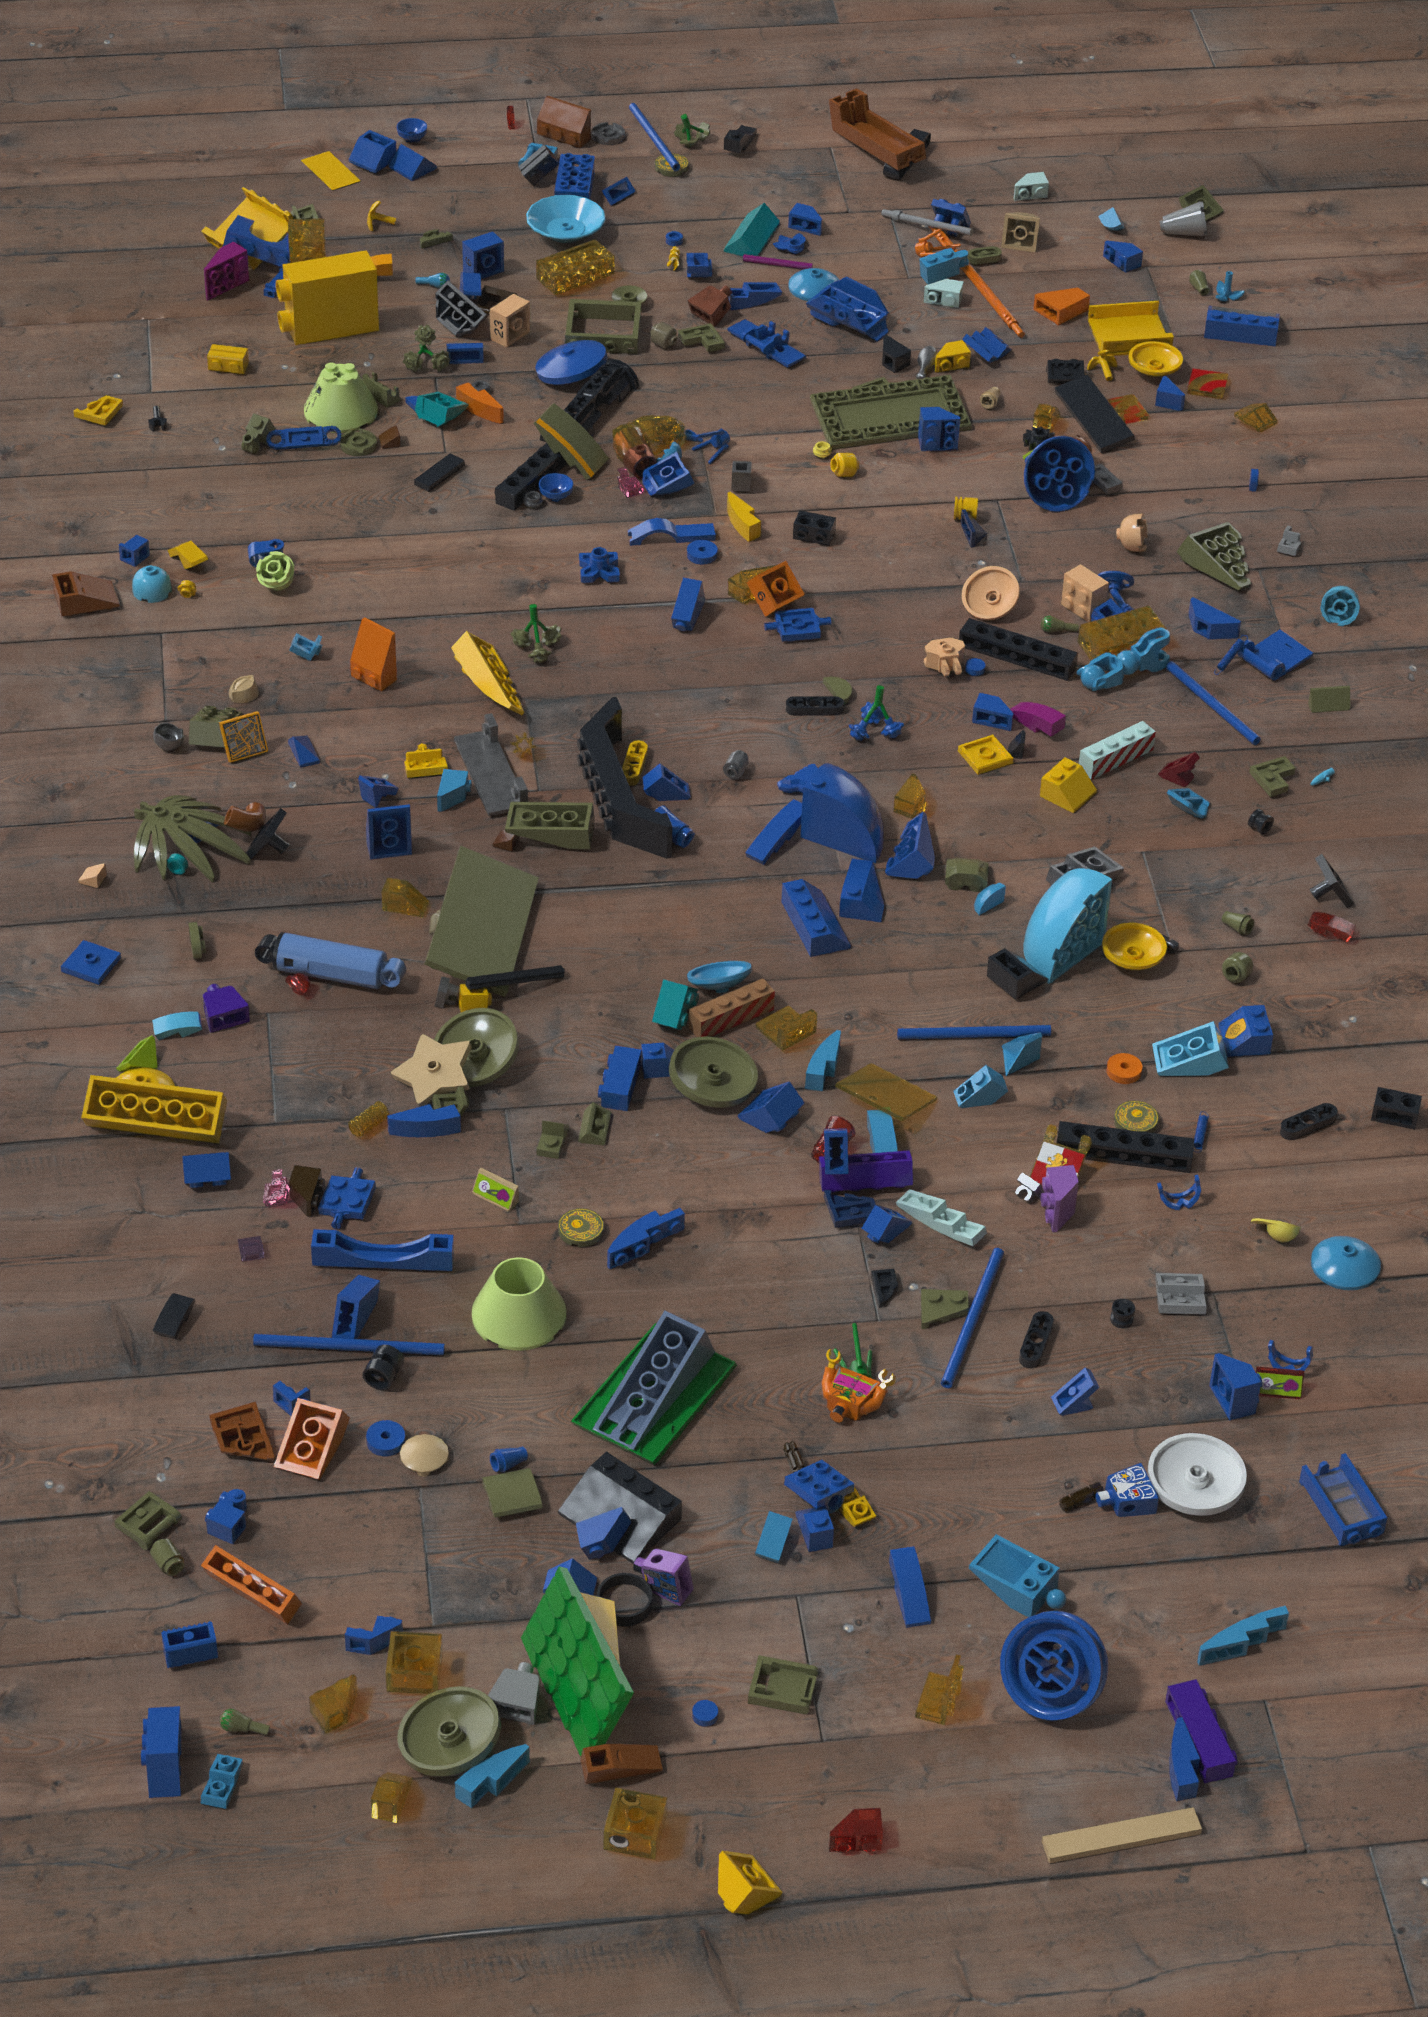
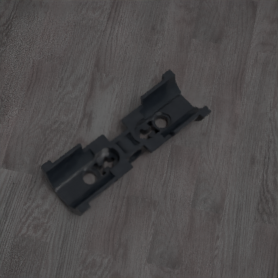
M608 359L577 392V395L564 411L593 437L595 434L593 425L602 416V413L597 410L602 403L611 405L617 397L619 402H622L632 389L636 390L639 387L638 377L634 370L626 363L616 359ZM540 435V441L546 442L542 435Z

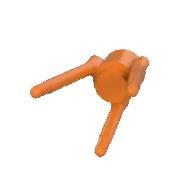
M938 229L926 237L920 238L919 243L915 245V251L922 258L929 254H934L931 253L933 251L961 247V244L933 247L932 243L927 240L940 233L941 229Z

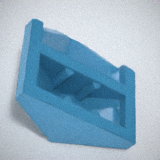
M1189 788L1168 789L1167 795L1172 804L1195 817H1206L1210 804L1209 801Z

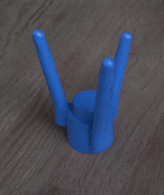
M722 428L717 431L696 435L697 438L712 437L710 440L692 447L693 451L709 444L720 448L711 457L708 464H711L725 449L729 448L730 436Z

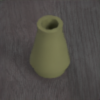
M1201 270L1193 271L1189 276L1190 284L1201 296L1207 295L1210 289L1206 274Z
M1225 911L1222 916V922L1241 935L1250 934L1255 925L1254 919L1247 914Z

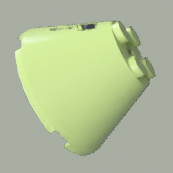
M327 363L304 405V416L309 423L311 421L316 427L336 426L341 433L349 430L357 431L360 429V426L366 423L370 425L378 414L376 400L355 369L354 364Z

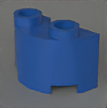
M686 253L687 277H712L711 259H708V253Z

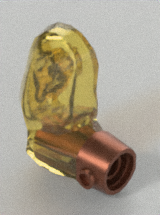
M641 416L612 430L613 450L617 458L639 479H643V471L657 463L655 455L664 452L665 449H670L672 442L682 446L687 438L684 424L670 416Z

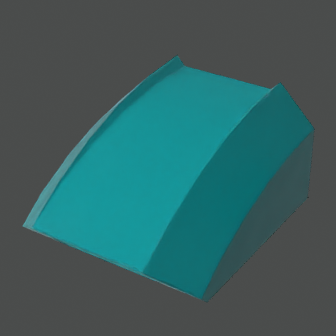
M433 392L417 397L415 411L419 419L434 423L438 427L456 418L469 404L441 392Z

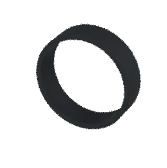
M618 1573L611 1575L599 1585L597 1597H601L606 1590L613 1586L626 1584L638 1587L649 1599L646 1606L639 1612L630 1615L616 1614L617 1626H633L645 1620L652 1609V1590L646 1580L635 1574Z

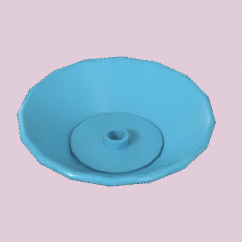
M554 195L543 198L531 205L526 213L527 224L535 232L560 243H572L586 238L600 230L606 221L604 210L596 202L575 195Z

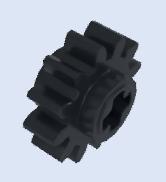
M1032 427V431L1026 429V433L1023 434L1024 447L1029 446V451L1033 450L1043 441L1055 437V433H1050V429L1043 427Z

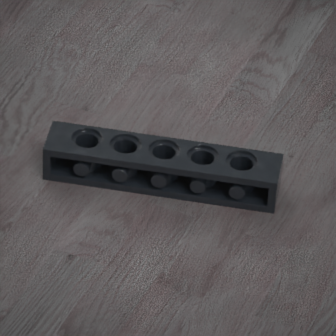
M547 443L540 447L537 452L529 457L511 475L507 476L502 483L496 486L494 491L496 504L515 511L524 503L523 499L527 492L539 489V481L542 477L559 472L567 464L560 452L554 454Z
M969 618L959 632V640L963 641L965 649L1065 681L1069 680L1077 668L1078 652Z
M1059 1121L1056 1146L1084 1154V1160L1190 1173L1195 1138Z

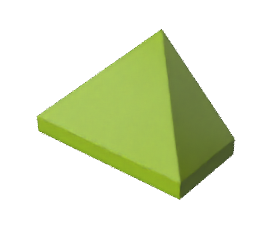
M151 1035L141 1040L116 1069L122 1072L141 1067L158 1068L154 1036Z

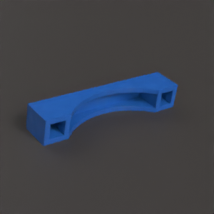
M313 1229L311 1242L312 1266L452 1271L454 1235L429 1234L408 1243L382 1245L359 1241L337 1230Z

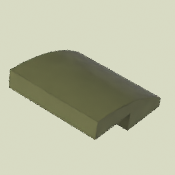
M530 1468L482 1477L483 1487L488 1496L489 1507L494 1518L543 1508Z

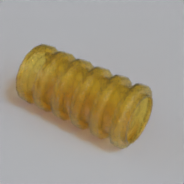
M376 1101L374 1105H371L364 1112H361L359 1116L354 1117L348 1122L351 1133L361 1138L369 1130L382 1123L384 1119H387V1116L390 1115L389 1110L384 1103Z

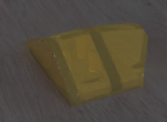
M1266 403L1250 404L1234 412V417L1256 428L1257 432H1262L1278 422Z

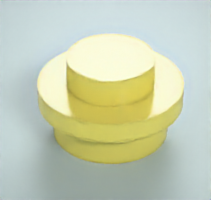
M820 441L815 444L813 453L819 458H826L831 455L832 449L829 443Z

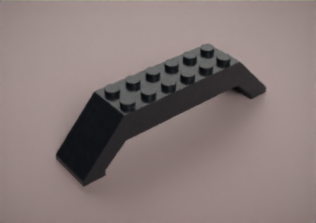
M612 697L580 729V738L577 739V746L580 754L577 755L579 767L582 766L583 777L588 780L589 792H593L594 804L599 806V816L601 819L604 818L605 830L610 833L612 840L666 859L672 858V824L667 813L661 814L636 803L613 749V745L617 741H622V708L617 697Z

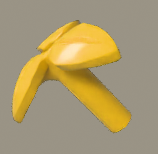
M380 201L374 202L369 210L367 225L370 231H373L372 221L374 219L395 224L396 218L376 212V208L381 204Z
M1110 350L1098 352L1099 357H1093L1087 366V370H1091L1098 364H1101L1106 381L1113 379L1110 367H1117L1116 358L1113 355H1108Z

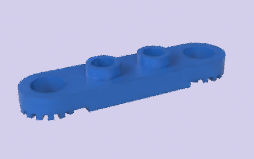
M332 425L272 430L267 435V444L274 450L334 446L340 443L342 435L339 428ZM329 432H336L338 436L330 440L327 438V434ZM279 436L281 437V442L274 444L271 442V438Z

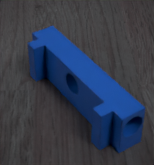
M283 267L279 268V273L270 283L265 284L264 296L276 298V280L283 279Z

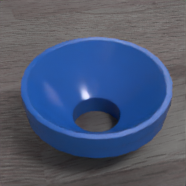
M417 118L403 119L398 122L396 127L398 135L410 143L420 141L427 133V123Z
M548 474L540 479L539 490L546 498L558 502L572 493L573 481L564 474Z

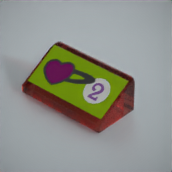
M1256 1366L1255 1372L1259 1373L1262 1379L1259 1396L1301 1399L1304 1380L1303 1370Z

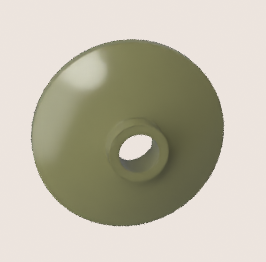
M626 285L618 287L612 292V300L641 302L642 305L647 300V293L640 287Z

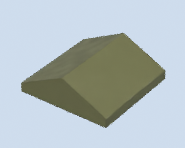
M1204 185L1179 197L1182 209L1195 203L1203 202L1206 221L1224 211Z

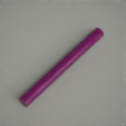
M743 255V261L796 269L813 268V263Z

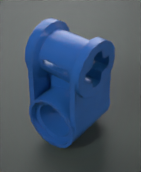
M279 539L252 542L248 546L250 564L257 567L258 561L270 555V552L278 551L283 553L284 542Z

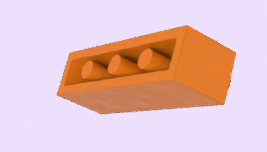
M216 1545L201 1564V1567L208 1576L287 1625L302 1605L295 1593Z

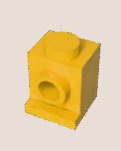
M460 984L458 1000L460 1012L491 1006L492 995L488 993L487 988L468 990L465 984Z

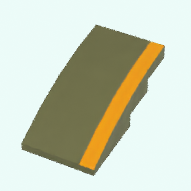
M555 403L551 404L533 423L554 454L560 452L569 466L576 465L586 480L591 478L609 459L592 436Z

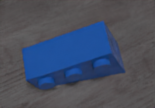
M180 1706L148 1708V1719H143L141 1765L147 1767L149 1798L181 1796L180 1755L182 1727Z

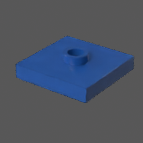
M83 940L61 965V972L99 985L119 962L121 953Z

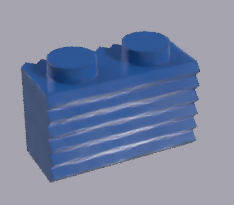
M211 1621L208 1623L204 1622L203 1624L199 1623L198 1625L194 1624L193 1626L189 1625L188 1627L183 1626V1628L178 1627L177 1630L173 1628L172 1631L168 1629L167 1632L163 1630L161 1633L167 1668L218 1658L217 1641Z

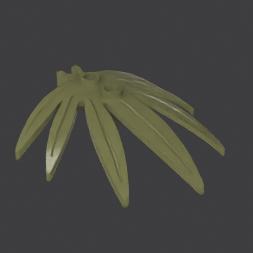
M173 795L162 799L156 806L148 805V803L142 801L140 803V810L137 808L134 810L135 819L143 820L136 836L134 848L136 873L139 872L145 858L152 834L156 864L162 879H166L167 848L163 831L168 833L183 854L212 883L215 881L211 866L202 850L187 833L247 864H250V858L230 837L214 826L204 822L207 821L231 828L224 825V816L199 810L211 809L222 812L219 806L197 801L196 798L190 796ZM237 830L239 832L251 836V832Z

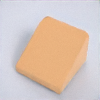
M106 864L87 867L78 883L98 888L107 875Z

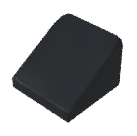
M1022 730L1008 746V752L1013 758H1023L1025 730Z

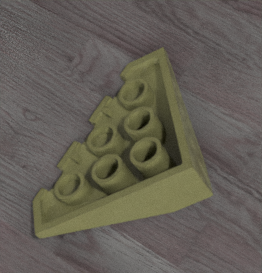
M1229 522L1188 535L1176 551L1185 563L1237 590L1249 587L1251 584L1250 579L1245 578V575L1248 573V567L1246 562H1242V558L1245 556L1244 547L1242 545L1239 546L1242 536Z

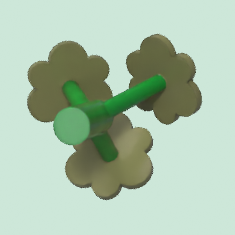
M683 114L681 116V125L677 124L674 131L675 137L681 140L679 141L680 144L691 147L699 140L704 141L709 136L710 125L702 122L700 127H696L690 124L687 114ZM693 129L697 132L696 138L692 137L691 132Z

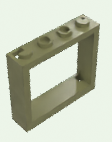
M570 299L565 344L579 340H593L603 344L608 353L637 354L641 323V302ZM574 318L634 321L633 335L572 333Z

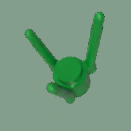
M853 1323L856 1360L851 1363L849 1370L872 1378L873 1352L872 1350L868 1351L867 1363H865L861 1357L857 1324ZM835 1348V1349L833 1350V1352H834V1354L836 1355V1358H837V1357H838V1349ZM841 1358L840 1365L848 1369L845 1361Z

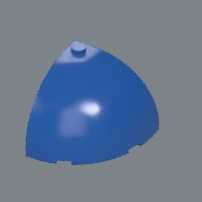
M825 763L812 774L803 786L800 838L864 860L873 861L876 864L881 855L884 841L881 813L868 789L856 777L838 766Z

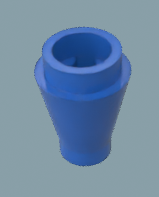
M523 1446L519 1448L495 1449L490 1454L492 1469L495 1472L500 1471L501 1473L528 1459L527 1451Z

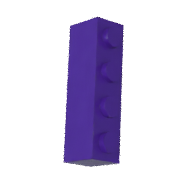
M910 1150L848 1155V1174H825V1156L819 1157L822 1192L824 1190H831V1193H835L839 1190L859 1191L866 1188L879 1190L884 1187L904 1188L908 1185H913V1161Z
M1197 1679L1168 1686L1165 1702L1175 1723L1177 1718L1183 1717L1200 1757L1198 1772L1203 1783L1233 1777L1235 1765L1238 1762L1237 1756L1227 1743L1225 1730L1220 1729L1217 1723V1714L1208 1704L1205 1689H1201Z

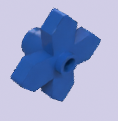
M596 547L591 553H579V566L582 567L580 569L582 583H592L598 577H602L607 582L620 581L619 568L616 567L618 565L617 552H607L605 548Z

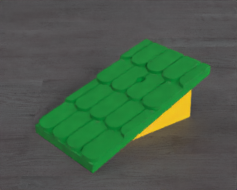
M559 1566L521 1639L532 1666L537 1668L545 1690L548 1694H551L565 1730H569L581 1757L583 1748L606 1744L632 1698L634 1691L620 1667L615 1602L581 1593L568 1569Z

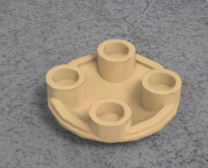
M416 1435L408 1439L402 1445L400 1451V1460L407 1468L416 1471L422 1477H426L432 1471L441 1468L449 1459L447 1445L442 1439L434 1435Z

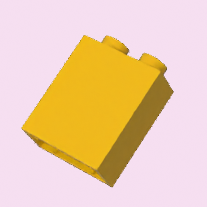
M367 250L282 264L283 279L276 280V292L279 302H285V310L277 312L278 324L282 333H290L295 345L379 331L377 269Z

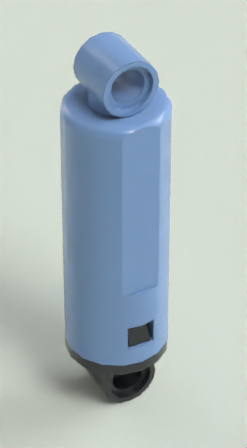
M281 932L278 937L272 934L265 935L254 952L255 957L264 964L272 962L274 970L373 989H379L382 984L387 987H396L406 973L405 963L398 958H391L387 961V955L384 951Z

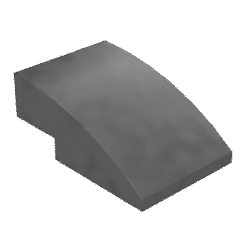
M1094 846L1067 854L1064 862L1050 866L1046 881L1053 884L1063 874L1077 868L1095 870L1110 877L1113 881L1123 872L1124 868Z

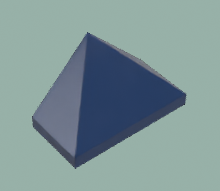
M963 509L960 525L972 548L987 533L967 510Z

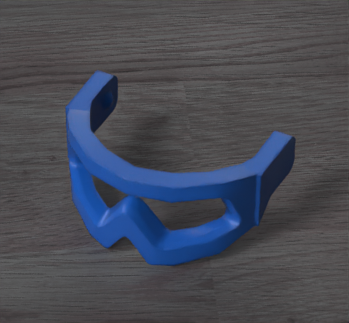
M1198 1174L1194 1175L1195 1183L1193 1186L1182 1193H1168L1163 1190L1161 1182L1157 1183L1161 1201L1167 1207L1174 1210H1180L1182 1206L1192 1207L1199 1200L1201 1193ZM1195 1191V1195L1191 1200L1188 1201L1183 1198ZM1167 1198L1179 1199V1201L1175 1204L1167 1200Z
M1274 1340L1269 1341L1268 1359L1272 1367L1280 1374L1291 1373L1292 1376H1298L1310 1365L1313 1358L1312 1346H1308L1306 1358L1294 1360L1282 1355L1275 1348ZM1275 1358H1279L1290 1365L1282 1367L1276 1362ZM1293 1365H1303V1366H1302L1301 1368L1295 1369V1367H1294Z

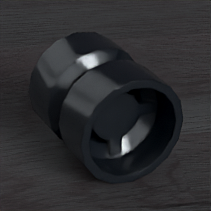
M379 1345L363 1371L364 1381L377 1390L389 1389L404 1363L403 1354L393 1346Z

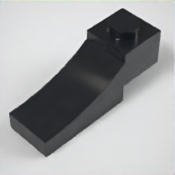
M741 125L737 130H729L724 137V150L740 153L741 150L745 151L756 136L757 128Z

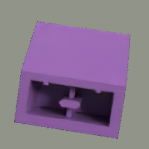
M1074 1165L1047 1167L1046 1177L1042 1178L1044 1193L1040 1194V1201L1042 1207L1046 1208L1045 1219L1046 1223H1050L1052 1232H1057L1075 1213L1079 1181Z

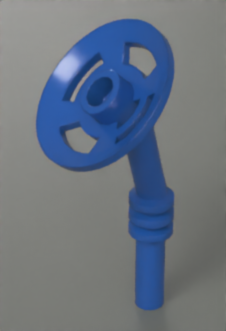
M1121 571L1099 573L1098 576L1109 582L1108 590L1117 605L1123 610V616L1128 620L1131 619L1143 632L1148 630L1149 626L1136 614V611L1129 604L1125 603L1119 593L1120 590L1133 586V576ZM1123 580L1128 581L1129 584H1124Z

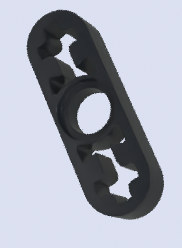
M793 696L786 700L785 710L792 716H836L843 713L844 700L837 696Z
M1322 1103L1286 1118L1281 1122L1280 1135L1286 1140H1296L1335 1123L1338 1110L1333 1104ZM1310 1119L1314 1121V1123L1307 1124L1303 1120Z
M1039 1311L1032 1317L1019 1355V1362L1025 1368H1036L1041 1362L1054 1322L1053 1316L1048 1312ZM1041 1322H1045L1043 1325V1329L1039 1328V1324H1041ZM1032 1337H1039L1043 1341L1035 1343L1030 1339ZM1030 1350L1034 1351V1355L1031 1358H1028Z

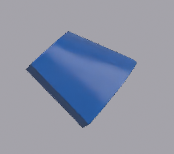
M987 327L982 332L976 330L972 336L966 334L962 339L988 362L997 361L1012 350Z

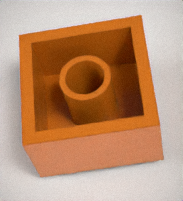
M787 561L756 575L747 582L765 617L794 603L805 595Z

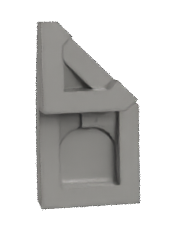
M1287 525L1283 538L1278 544L1277 552L1296 556L1301 545V534L1292 532V527Z

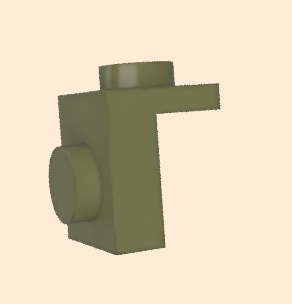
M458 1087L455 1093L434 1094L432 1103L434 1110L454 1104L462 1117L469 1106V1098L465 1094L464 1088Z

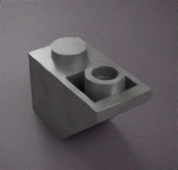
M733 461L732 491H750L752 462Z

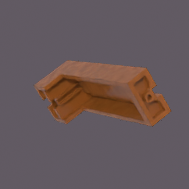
M856 88L846 92L844 98H841V95L829 99L832 129L836 133L897 170L909 166V161L917 163L926 159L925 143L869 110L868 95Z

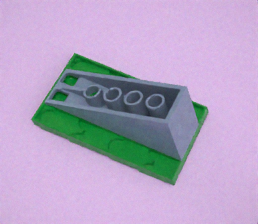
M664 1311L657 1324L655 1323L571 1422L583 1431L589 1432L603 1441L609 1442L623 1451L655 1465L672 1443L679 1438L695 1415L702 1410L715 1391L719 1390L737 1364L735 1361L715 1352L706 1330Z

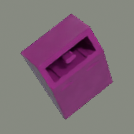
M235 242L219 248L204 268L207 301L249 281L247 250Z

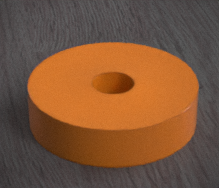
M1119 1053L1109 1058L1106 1072L1108 1077L1114 1082L1131 1084L1140 1079L1143 1066L1136 1056L1128 1053Z

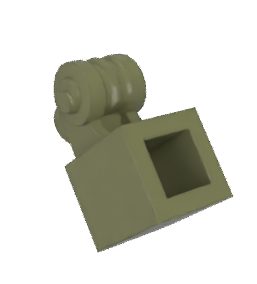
M253 413L245 429L247 433L243 436L242 450L256 454L260 449V442L267 444V435L272 430H276L269 418Z

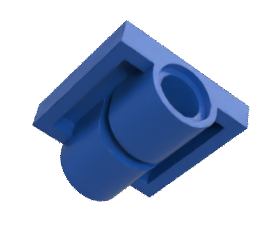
M819 1460L785 1476L784 1481L785 1486L816 1509L824 1508L828 1513L837 1511L843 1504L844 1496L854 1492V1483L823 1460Z

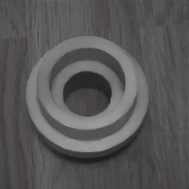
M529 491L525 494L523 502L529 508H536L542 504V497L536 491Z

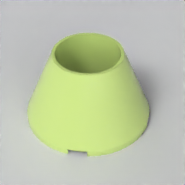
M510 1258L497 1265L472 1306V1322L478 1334L487 1341L489 1339L497 1343L499 1348L507 1350H530L543 1346L554 1339V1335L560 1329L562 1330L566 1321V1306L562 1296L542 1267L535 1261L527 1258Z

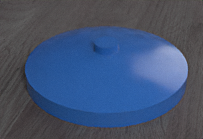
M593 340L573 341L557 346L545 353L537 361L535 369L538 378L544 383L568 384L585 379L596 373L606 363L608 356L604 345L600 342Z

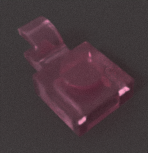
M625 467L617 470L620 473V476L617 477L618 488L626 498L644 493L642 484L636 477L630 478Z
M282 1169L273 1170L272 1183L265 1184L263 1203L266 1207L288 1203L289 1183L286 1176L282 1177Z

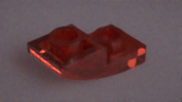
M1313 912L1307 924L1313 931L1323 936H1326L1331 931L1336 937L1346 942L1350 940L1356 925L1343 918L1322 912Z

